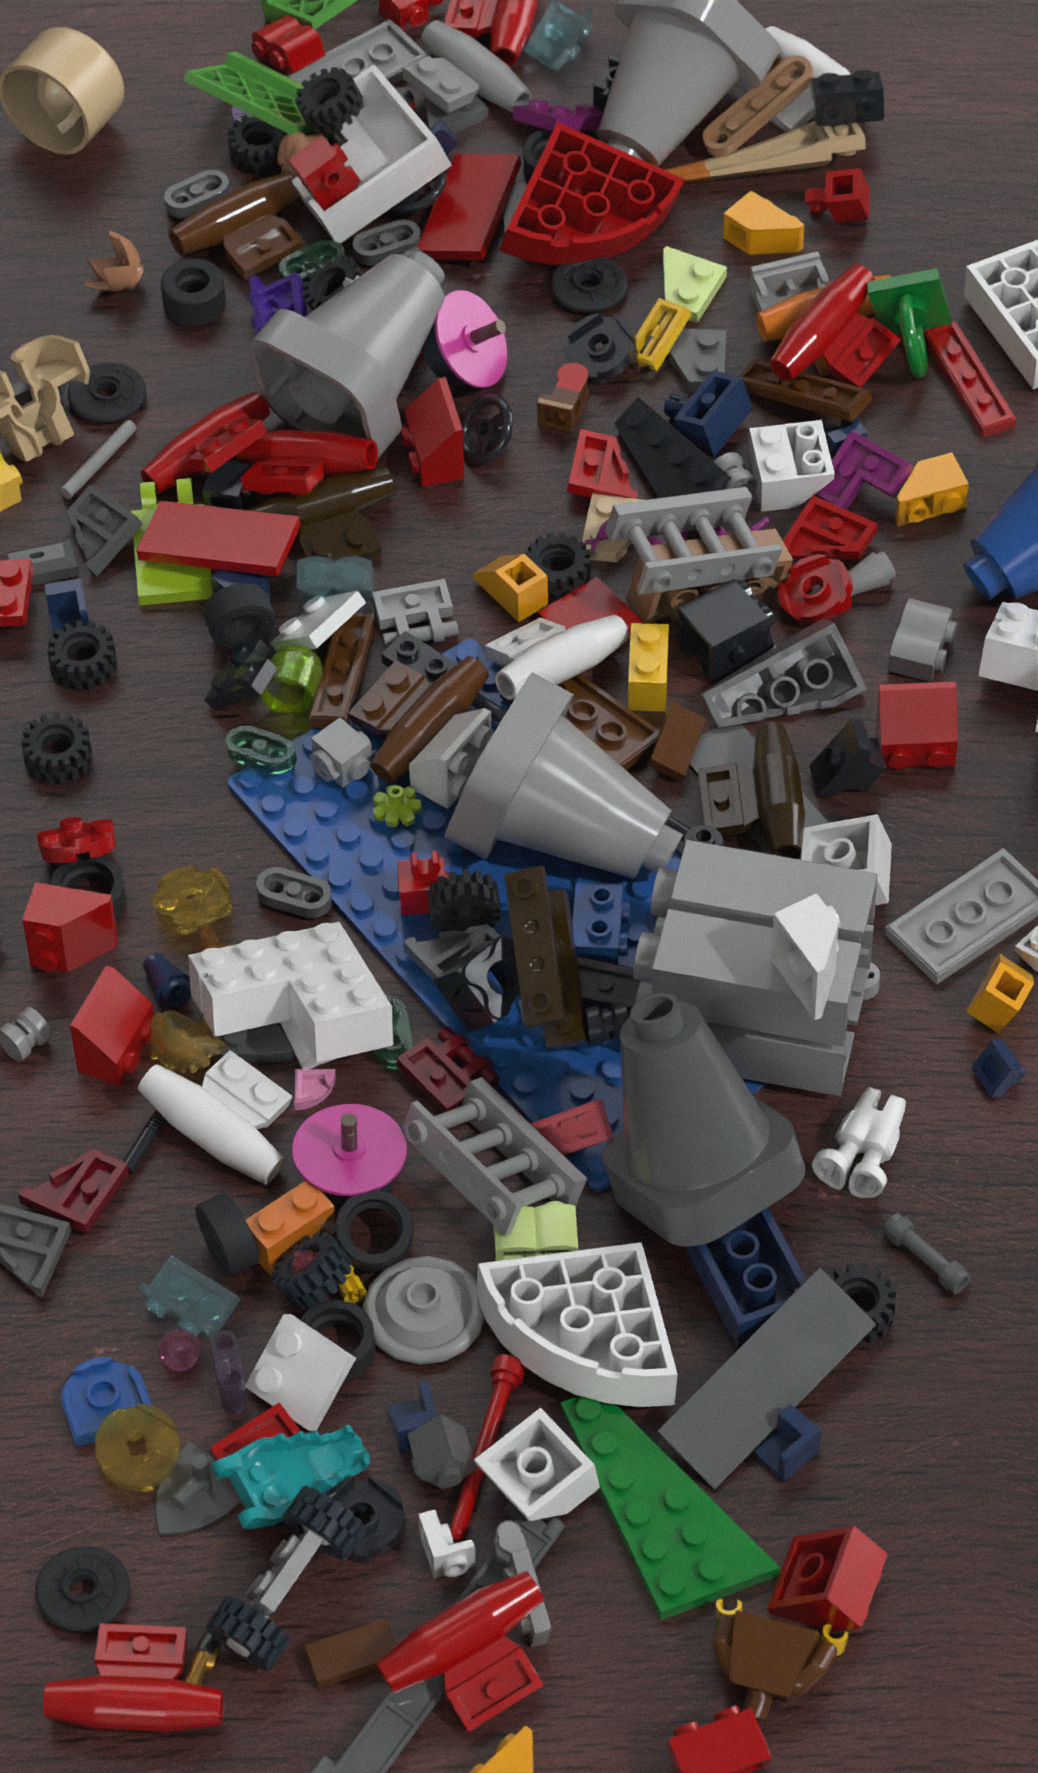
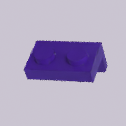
M296 272L267 286H264L256 275L249 278L251 292L248 293V300L254 311V318L251 319V323L256 334L279 309H287L303 317L308 315L306 302L302 296L304 291L302 288L303 280Z

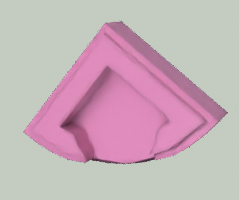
M295 1069V1110L311 1108L322 1102L330 1094L335 1084V1069H308L305 1071L303 1069Z

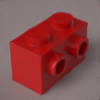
M323 136L317 138L288 160L301 183L323 211H326L358 188L357 185L361 183L350 165L347 167L344 165L348 158L337 143L331 146Z
M739 1706L727 1708L714 1715V1722L699 1727L698 1722H691L673 1730L674 1737L668 1739L666 1747L676 1773H751L769 1766L772 1758L752 1707L740 1711Z

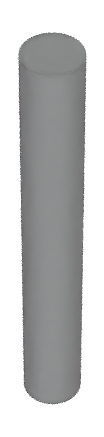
M126 420L60 488V493L63 497L71 499L137 430L136 425L132 421Z

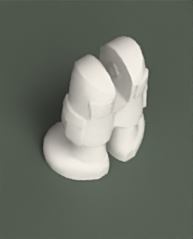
M868 1087L859 1098L853 1110L844 1117L842 1124L836 1132L835 1138L840 1146L839 1149H823L815 1155L812 1168L818 1178L831 1188L841 1190L847 1181L855 1156L864 1153L862 1162L855 1166L851 1174L849 1190L852 1195L860 1198H872L881 1194L887 1183V1177L879 1166L880 1163L890 1160L899 1141V1127L905 1112V1099L891 1095L883 1111H880L877 1108L881 1091Z

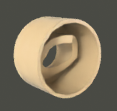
M54 27L41 32L0 76V102L11 122L33 143L58 154L68 155L81 151L119 110L124 99L123 79L111 56L89 36L66 27Z

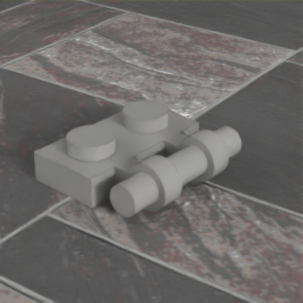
M445 579L372 592L373 605L380 630L392 627L396 629V632L383 634L385 649L405 631L422 642L432 640L433 643L443 642L445 637L459 635L456 620L444 623L441 618L453 616V605ZM424 621L429 623L428 626L409 629L408 624Z

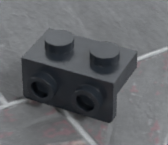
M858 70L849 75L824 73L819 77L810 78L817 126L884 120V88L879 72Z

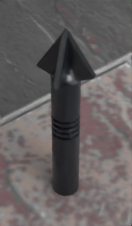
M157 1109L122 1161L128 1164L129 1175H133L167 1122Z

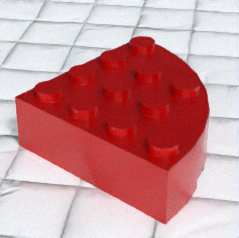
M557 122L506 229L499 251L523 260L551 265L580 263L599 257L611 258L630 250L648 238L664 222L678 198L685 179Z

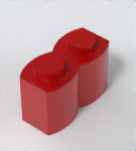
M288 15L251 33L253 40L251 48L255 57L259 61L273 65L276 70H281L285 74L291 75L325 57L319 33L308 25H301L296 19Z

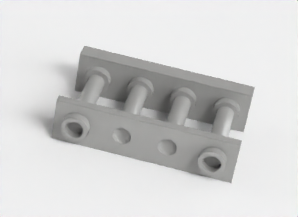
M747 487L614 504L605 529L610 542L630 539L644 564L637 586L639 595L724 583L733 579L738 581L773 576L782 551L780 544L759 547L744 521L752 500ZM731 526L743 549L726 551L713 528ZM697 530L710 554L692 556L680 532ZM664 535L676 559L659 561L646 537Z
M482 1077L470 1081L461 1107L433 1116L418 1101L412 1102L402 1128L405 1138L504 1236L512 1233L521 1208L548 1197L551 1201H560L564 1204L574 1205L576 1208L587 1178ZM470 1121L482 1133L459 1142L447 1129ZM495 1146L508 1158L497 1164L485 1167L473 1154ZM522 1172L534 1184L528 1188L511 1193L499 1180Z

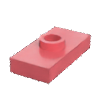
M595 1100L531 1123L563 1156L614 1138L603 1100Z

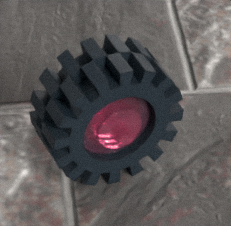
M320 1232L313 1234L312 1238L309 1236L302 1238L301 1244L298 1245L295 1242L290 1246L292 1251L289 1253L284 1252L280 1256L283 1261L276 1262L274 1265L276 1271L272 1272L271 1277L275 1286L294 1308L304 1309L306 1305L311 1308L316 1305L317 1300L322 1303L327 1300L326 1295L331 1292L334 1295L339 1290L336 1286L344 1284L347 1280L345 1275L350 1274L352 1261L332 1235H329L327 1232L321 1235Z

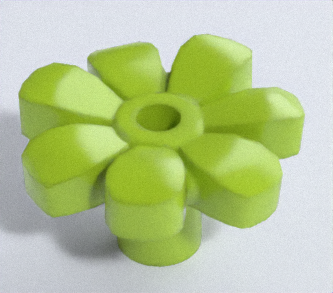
M390 785L386 788L387 794L377 792L374 795L373 803L376 807L373 809V816L376 821H383L385 819L386 825L390 827L398 826L399 819L405 826L412 825L415 822L414 813H419L422 810L421 801L415 799L416 792L409 786L403 789L398 785Z

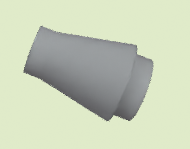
M883 551L877 554L871 552L849 571L853 580L851 596L890 584L889 580L896 577L894 567Z

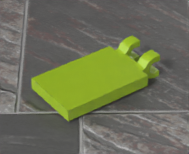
M191 478L177 479V503L193 504ZM140 483L142 510L131 511L143 523L133 535L139 606L209 599L213 595L210 568L138 560L136 550L158 506L155 483Z

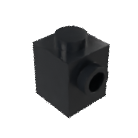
M227 461L213 472H209L203 488L204 505L245 510L247 502H252L256 491H243L240 478L250 468V464Z

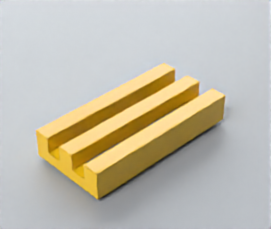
M658 298L635 336L636 348L638 350V357L635 361L638 362L639 366L646 367L648 365L651 370L658 371L692 315L688 307ZM668 310L667 314L665 315L664 319L662 320L661 324L659 325V324H658L659 321L661 320V318H662V316L664 315L665 311ZM650 336H652L644 352L640 353L645 344L647 343L648 339L650 338Z

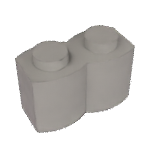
M909 598L891 647L888 671L932 682L935 671L942 673L947 658V650H943L945 643L952 644L957 628V622L951 621L953 609Z

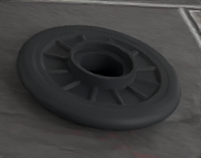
M599 257L580 263L561 264L554 271L551 278V291L555 299L567 309L579 313H599L613 308L624 298L628 288V280L624 270L616 262L606 257ZM586 280L598 283L593 288H586L580 284Z
M113 362L89 366L88 385L72 382L68 387L67 396L71 408L82 418L97 423H112L128 418L141 407L146 396V385L141 375L129 366ZM106 388H110L116 391L113 395L108 397H103L97 394L99 391Z
M92 1546L73 1547L55 1555L42 1568L35 1587L36 1602L44 1617L58 1628L71 1632H89L99 1629L100 1623H111L120 1615L129 1598L130 1579L125 1566L112 1553ZM79 1581H89L95 1586L93 1592L86 1597L74 1596L71 1593V1588Z

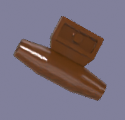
M284 172L250 182L202 206L169 231V238L173 248L180 256L224 244L225 257L244 280L302 251L303 241L284 218L280 219L275 216L300 197L291 182L295 178L291 172Z
M466 656L429 685L422 673L394 661L348 712L352 723L378 736L388 734L370 763L373 772L389 784H393L409 771V764L454 715L465 713L469 710L489 677L486 667L476 658Z

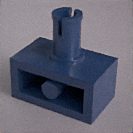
M715 370L711 371L690 399L677 394H670V399L667 398L664 404L666 416L675 417L674 420L678 431L705 455L715 457L753 409L742 377Z

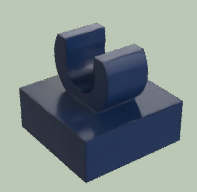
M991 1040L971 1067L991 1097H1003L1010 1086L1018 1084L1027 1073V1070L1022 1068L1015 1059L1017 1057L1016 1054L1009 1050L1003 1040Z

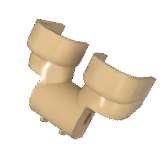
M58 335L43 336L23 344L11 354L10 359L18 378L30 387L32 400L22 406L14 398V390L6 372L0 370V433L10 451L20 460L27 462L34 457H40L43 453V446L50 442L56 446L61 445L64 440L74 435L61 405L57 387L72 382L88 385L90 369L77 341Z

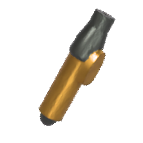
M206 1629L198 1641L195 1654L183 1680L185 1682L201 1685L205 1673L212 1670L219 1649L217 1648L218 1641L215 1639V1636L208 1632V1629Z

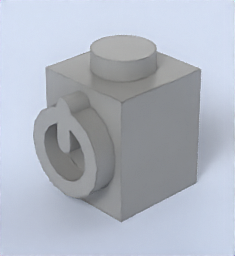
M338 718L311 738L312 754H310V761L314 770L325 781L335 780L344 788L352 781L365 776L371 768L372 745L370 740L363 732H356L343 719Z

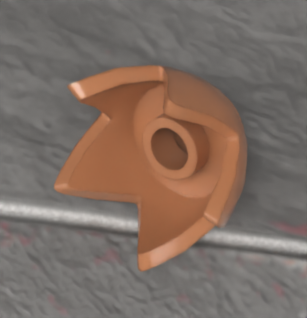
M109 231L108 237L116 256L89 259L88 263L101 282L87 280L84 285L107 292H120L125 288L131 290L140 280L144 270V266L140 264V255L129 239Z

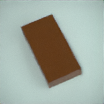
M673 702L667 710L647 766L681 782L687 773L706 718Z
M383 1619L304 1644L319 1689L379 1670L376 1662L397 1644L388 1619Z

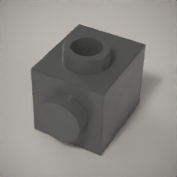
M438 1415L407 1434L414 1457L411 1461L412 1467L421 1480L445 1489L459 1484L464 1477L477 1470L465 1427L444 1415Z

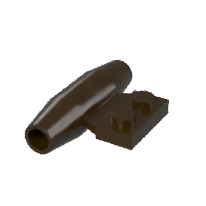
M387 468L341 473L321 479L308 494L294 496L290 492H282L247 511L299 516L301 525L298 533L300 532L299 548L311 576L314 577L381 556V546L369 519H366L360 513L394 496L395 489Z
M767 722L761 724L755 732L753 769L738 766L736 763L698 769L704 824L717 829L723 837L745 833V830L760 822L771 855L799 859L802 853L805 809L799 765L785 726L778 722Z

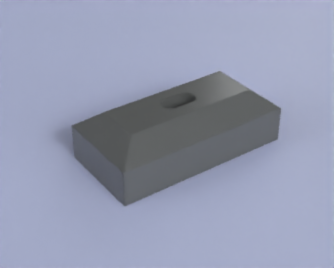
M70 539L0 553V560L31 558L34 567L32 585L79 576Z

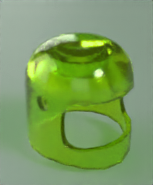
M288 645L281 647L270 660L277 667L270 681L278 679L287 685L304 688L303 698L298 704H287L274 698L265 688L261 695L262 701L269 709L277 713H301L307 711L313 705L322 677L323 667L320 658L312 650L304 646Z

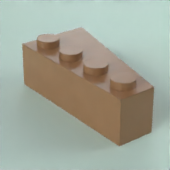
M775 528L751 531L759 547L780 544L782 548L773 576L744 580L748 583L754 595L778 588L781 581L784 584L789 573L788 570L793 562L792 556ZM735 534L718 536L726 551L743 549ZM702 539L685 540L692 556L710 554ZM669 543L651 545L659 561L676 559ZM639 557L626 600L631 610L643 621V624H655V620L670 616L672 621L678 620L679 607L727 582L639 595L637 586L644 568V564Z

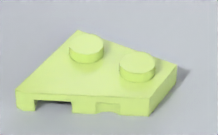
M665 246L663 249L665 300L688 307L692 314L689 321L698 323L726 279L727 267Z

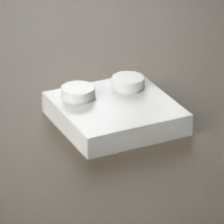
M358 591L327 597L317 595L305 603L303 606L305 611L298 618H291L281 625L278 629L280 634L271 642V645L278 655L318 648L366 602Z
M283 1314L244 1387L272 1406L280 1402L295 1422L309 1431H316L356 1358L292 1314Z

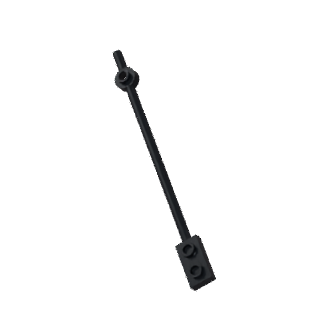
M406 631L381 653L382 664L390 667L394 661H397L422 673L429 685L457 664ZM478 693L471 705L477 710L486 708L491 711V719L499 724L507 710ZM671 815L665 824L683 834L681 841L684 842V847L686 840L696 842L708 841L702 843L723 846L721 833L711 826L700 825L691 829Z

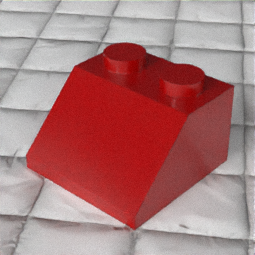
M446 377L438 378L404 410L405 425H402L400 432L403 447H410L411 452H408L411 473H418L422 487L465 479L463 429Z
M955 681L879 685L875 735L887 768L903 769L906 767L956 765L958 729Z
M35 882L22 919L30 966L38 967L44 971L70 972L117 947L118 936L112 895Z
M108 965L105 966L70 1024L77 1071L120 1087L127 1074H133L140 1059V1052L146 1043L150 1044L153 1041L157 1032L158 1022L155 1021L153 1003L116 969Z
M854 1525L794 1536L767 1610L771 1614L823 1630L826 1624H831L830 1633L861 1628L863 1621L867 1617L868 1608L876 1585L881 1578V1571L888 1554Z

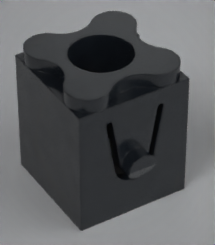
M733 579L678 608V647L687 657L689 656L695 660L702 675L712 685L774 647L770 634V626L775 623L774 615L766 604H762L756 599L746 581L741 580L737 582Z
M506 934L477 945L432 980L468 1032L496 1023L502 1017L509 1014L513 1002L521 1000L514 943ZM489 969L504 989L502 994L496 993L489 986L487 980ZM464 985L465 988L458 993V990Z

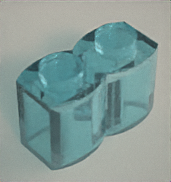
M312 556L297 561V589L300 596L307 600L317 595L327 597L358 591L364 600L372 598L375 570L372 561L366 558L349 556L332 561L325 557Z

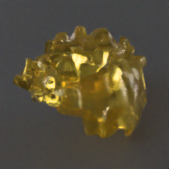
M169 1010L163 1014L156 1012L150 1022V1041L153 1052L150 1057L153 1060L159 1059L172 1072L176 1068L181 1073H185L188 1068L191 1073H195L199 1068L210 1066V1058L215 1056V1054H221V1049L226 1048V1044L218 1036L214 1037L204 1017L195 1023L189 1017Z

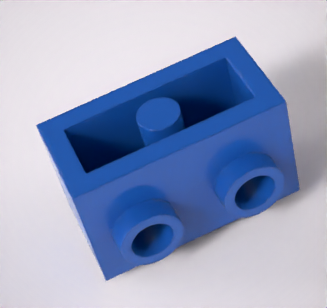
M575 882L572 927L577 957L619 965V956H627L628 932H621L622 924H629L630 901L623 900V884Z

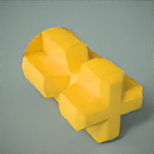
M350 1265L351 1272L345 1275L347 1280L344 1284H338L343 1300L355 1304L366 1296L367 1291L359 1277L354 1274L353 1266Z

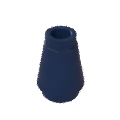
M160 953L151 954L145 959L143 969L158 1002L170 1008L184 1005L192 996L190 977Z

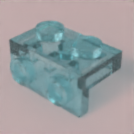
M552 0L523 50L558 72L565 61L571 64L581 49V46L576 43L578 39L583 42L594 25L589 20L595 10L589 7L581 17L557 0Z
M172 1255L169 1256L150 1286L141 1283L137 1289L146 1299L143 1306L163 1319L168 1313L179 1320L176 1326L189 1336L197 1339L202 1334L211 1341L214 1340L240 1301L236 1294Z

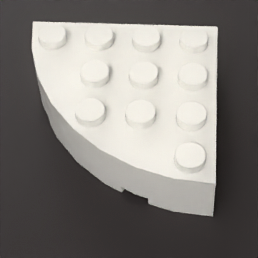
M1038 240L966 266L964 297L1032 389L1038 388Z
M642 1242L478 1264L476 1295L484 1317L500 1343L514 1357L519 1358L522 1365L547 1382L573 1394L608 1404L637 1407L669 1406L675 1404L678 1374Z

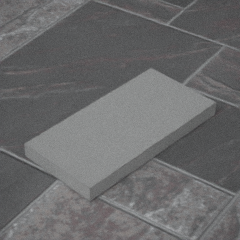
M389 19L326 52L325 57L291 75L284 74V76L301 84L304 80L310 82L312 80L310 75L314 72L317 76L321 75L320 69L326 68L330 73L331 67H337L339 71L342 68L348 74L350 73L352 78H355L375 64L385 78L393 85L403 79L404 67L429 55Z
M1002 848L885 927V935L937 985L1038 916V880Z

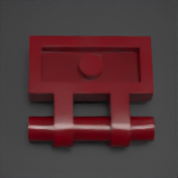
M448 1026L438 1033V1039L442 1042L441 1045L437 1046L429 1037H426L397 1057V1067L443 1113L461 1107L470 1081L482 1077L495 1088L501 1079L492 1070L493 1064L485 1056L479 1057L470 1048V1041L463 1034H456ZM451 1059H459L465 1067L460 1069Z

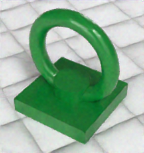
M938 268L867 282L868 294L877 321L895 335L902 334L908 364L913 376L916 378L925 377L928 364L923 329L952 324L951 311Z

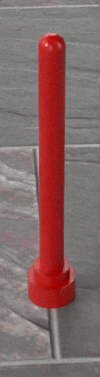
M501 1354L494 1358L490 1371L494 1389L473 1452L474 1459L494 1445L510 1391H514L516 1386L522 1384L527 1367L522 1365L517 1357ZM477 1465V1470L465 1477L449 1527L454 1541L462 1540L466 1534L485 1474Z

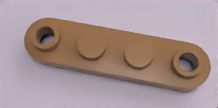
M791 56L785 59L765 76L758 88L750 89L709 124L703 132V141L707 152L715 157H725L732 154L811 85L810 78H814L810 61L802 56Z

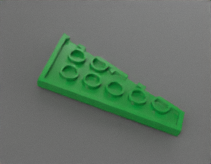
M582 1396L561 1402V1412L578 1448L595 1465L600 1486L598 1490L660 1620L779 1576L780 1567L616 1404H608Z

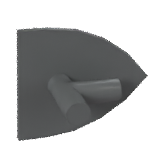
M190 1441L176 1455L164 1472L157 1492L156 1517L160 1535L185 1534L208 1527L225 1518L242 1503L236 1489L228 1478H216L211 1469L212 1463L215 1462L211 1455Z

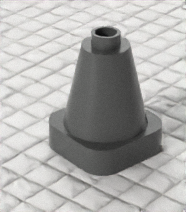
M668 993L652 994L642 998L632 1007L630 1011L631 1017L626 1020L620 1031L624 1130L615 1135L606 1144L602 1153V1160L616 1202L623 1209L669 1243L679 1246H698L722 1237L792 1192L804 1178L805 1165L791 1122L752 1095L699 1010L689 1003L679 1001L674 995Z

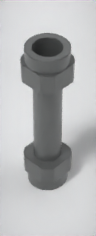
M899 1213L892 1215L882 1229L883 1233L888 1236V1239L897 1247L904 1244L939 1275L938 1283L946 1290H950L954 1294L961 1292L971 1279V1275L965 1271V1267L957 1260H953L950 1263L914 1232L915 1224L907 1217H903Z

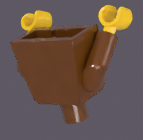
M718 1599L716 1602L717 1620L712 1645L720 1671L729 1677V1682L732 1686L747 1690L742 1711L752 1707L754 1715L758 1720L767 1721L773 1697L792 1701L795 1695L806 1694L827 1674L835 1657L842 1654L845 1649L848 1632L845 1631L840 1639H833L829 1636L831 1624L824 1626L820 1638L818 1631L742 1612V1602L740 1600L737 1601V1607L732 1611L723 1609V1599Z

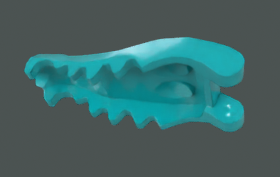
M345 1425L335 1432H327L323 1435H319L317 1431L307 1434L300 1431L292 1437H286L282 1433L271 1438L263 1437L233 1455L213 1462L211 1469L217 1479L230 1478L246 1510L238 1515L241 1526L244 1529L272 1526L284 1521L285 1519L282 1515L302 1486H309L311 1489L312 1487L316 1488L323 1494V1492H327L347 1477L361 1473L368 1468L371 1462L369 1452L362 1445L361 1437L353 1432L351 1425Z

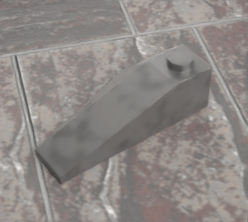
M822 619L790 636L701 693V696L716 726L720 728L760 721L764 718L836 707L867 690V687L835 623Z

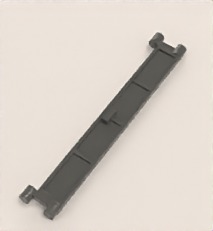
M509 1501L504 1508V1512L509 1517L515 1519L516 1524L522 1529L521 1533L524 1535L535 1569L565 1526L555 1517H551L546 1524L540 1519L528 1521ZM495 1550L457 1602L481 1588L504 1580L503 1569L508 1568V1565L497 1560ZM443 1674L397 1693L390 1691L339 1762L335 1765L329 1758L320 1756L309 1773H386L443 1696Z

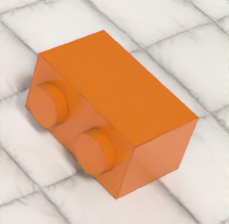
M304 1181L246 1219L258 1249V1262L269 1275L276 1271L274 1269L276 1262L283 1261L280 1256L284 1252L289 1253L292 1251L290 1246L295 1242L299 1245L302 1243V1238L306 1236L312 1238L313 1234L320 1232L321 1235L324 1232L329 1233V1235L335 1233L334 1205L319 1189L307 1181Z

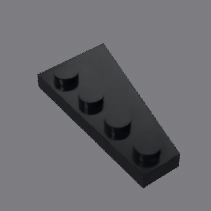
M639 397L614 423L658 498L722 490L731 480V477Z

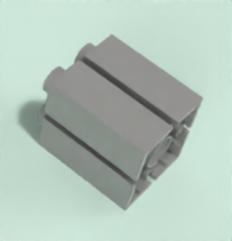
M686 840L679 870L659 868L651 901V915L658 918L654 933L642 932L639 939L633 978L641 982L635 1004L649 995L668 993L677 997L681 1002L695 1006L743 1079L841 1096L855 1037V1032L846 1031L847 1024L854 1026L858 1024L871 967L874 925L867 923L873 924L878 873ZM817 893L826 906L831 905L835 909L841 926L838 928L837 942L839 952H837L835 975L822 1018L814 1020L772 963L774 913Z

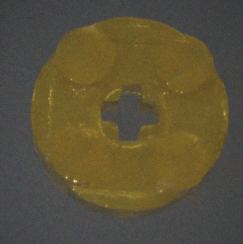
M196 865L175 869L163 876L157 883L158 891L152 895L158 919L165 925L174 927L178 934L188 935L199 927L206 926L219 918L228 916L232 911V894L227 877L219 869L208 866L209 872L197 871ZM191 895L195 897L192 899H186V897Z
M135 1404V1407H127L123 1410L119 1408L111 1412L103 1420L96 1433V1462L104 1476L121 1488L148 1492L156 1485L164 1482L173 1473L179 1461L180 1445L176 1427L172 1419L165 1412L154 1406ZM140 1438L145 1439V1448L148 1452L145 1455L139 1454L136 1457L130 1455V1448L126 1445L129 1440L137 1442Z

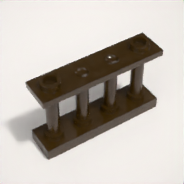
M543 866L506 873L504 878L525 1027L529 1029L544 1025L546 1047L550 1051L588 1044L589 1039L568 893L564 888L548 892L545 868Z

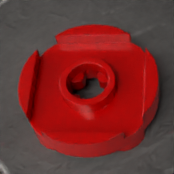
M823 554L811 555L793 564L788 570L790 576L784 584L781 581L778 588V599L782 608L791 619L795 620L803 628H807L822 619L829 621L838 614L847 612L852 605L850 597L853 592V580L849 571L837 558L836 560L829 559L827 555ZM819 584L822 588L818 593L808 595L813 592V586Z
M70 817L59 822L60 828L41 831L36 835L42 859L52 863L77 862V855L89 852L90 859L102 856L116 847L114 825L111 819H100L91 823H83L81 817Z

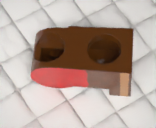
M569 363L558 369L557 384L552 394L541 393L537 401L538 426L568 433L573 432L589 397L587 385L588 371L583 365Z

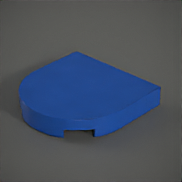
M110 1357L93 1358L79 1364L66 1381L64 1388H62V1407L76 1448L157 1422L156 1413L140 1373L133 1366L113 1361Z

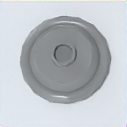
M432 1256L406 1258L385 1268L369 1285L362 1309L373 1323L376 1346L396 1360L417 1365L445 1362L465 1352L480 1335L485 1319L476 1295L477 1282L472 1274L453 1261Z

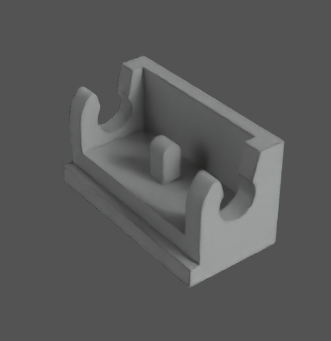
M818 251L753 266L750 273V293L759 312L796 294L824 287V284L829 283L828 275L820 260Z

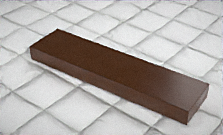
M754 359L738 375L742 377L747 393L850 422L872 401L870 390L801 372L791 381H784L772 372L768 362Z
M354 613L332 634L309 715L310 727L326 728L338 718L343 719L349 725L350 717L348 712L354 707L376 626L375 614Z

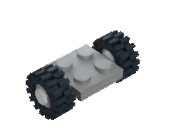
M302 1486L282 1515L286 1524L292 1526L291 1529L301 1535L296 1537L293 1534L288 1540L284 1539L269 1559L275 1565L270 1571L267 1570L263 1576L259 1575L245 1593V1597L250 1599L246 1605L240 1599H234L232 1596L224 1598L206 1624L208 1632L215 1636L218 1642L225 1644L228 1650L234 1651L241 1659H246L253 1666L257 1665L261 1670L270 1671L290 1643V1638L285 1635L286 1632L283 1629L276 1627L277 1624L274 1621L268 1620L267 1615L276 1610L317 1549L320 1550L321 1548L325 1554L333 1555L336 1559L347 1560L365 1534V1525L361 1524L362 1521L359 1518L353 1516V1512L343 1508L342 1504L337 1500L333 1501L326 1493L323 1492L321 1494L316 1488L312 1487L311 1489L309 1486Z

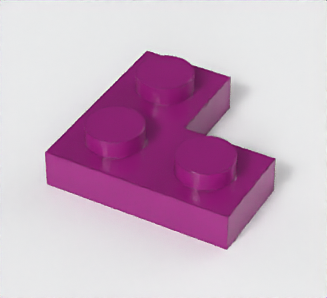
M538 99L528 100V105L514 106L513 120L551 131L554 130L557 122L574 130L599 129L603 113L598 112L595 105L577 104L576 110H570L566 106H549L548 101Z
M851 430L832 459L835 473L834 480L815 493V496L847 510L866 482L888 496L895 498L914 467L904 459Z

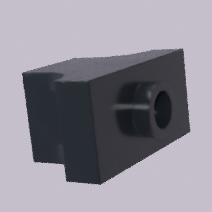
M852 718L809 765L818 795L828 798L848 789L866 792L887 769L878 739L868 737L864 722Z

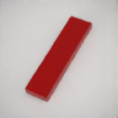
M953 321L949 325L924 330L926 346L982 438L1015 428V416L957 322Z

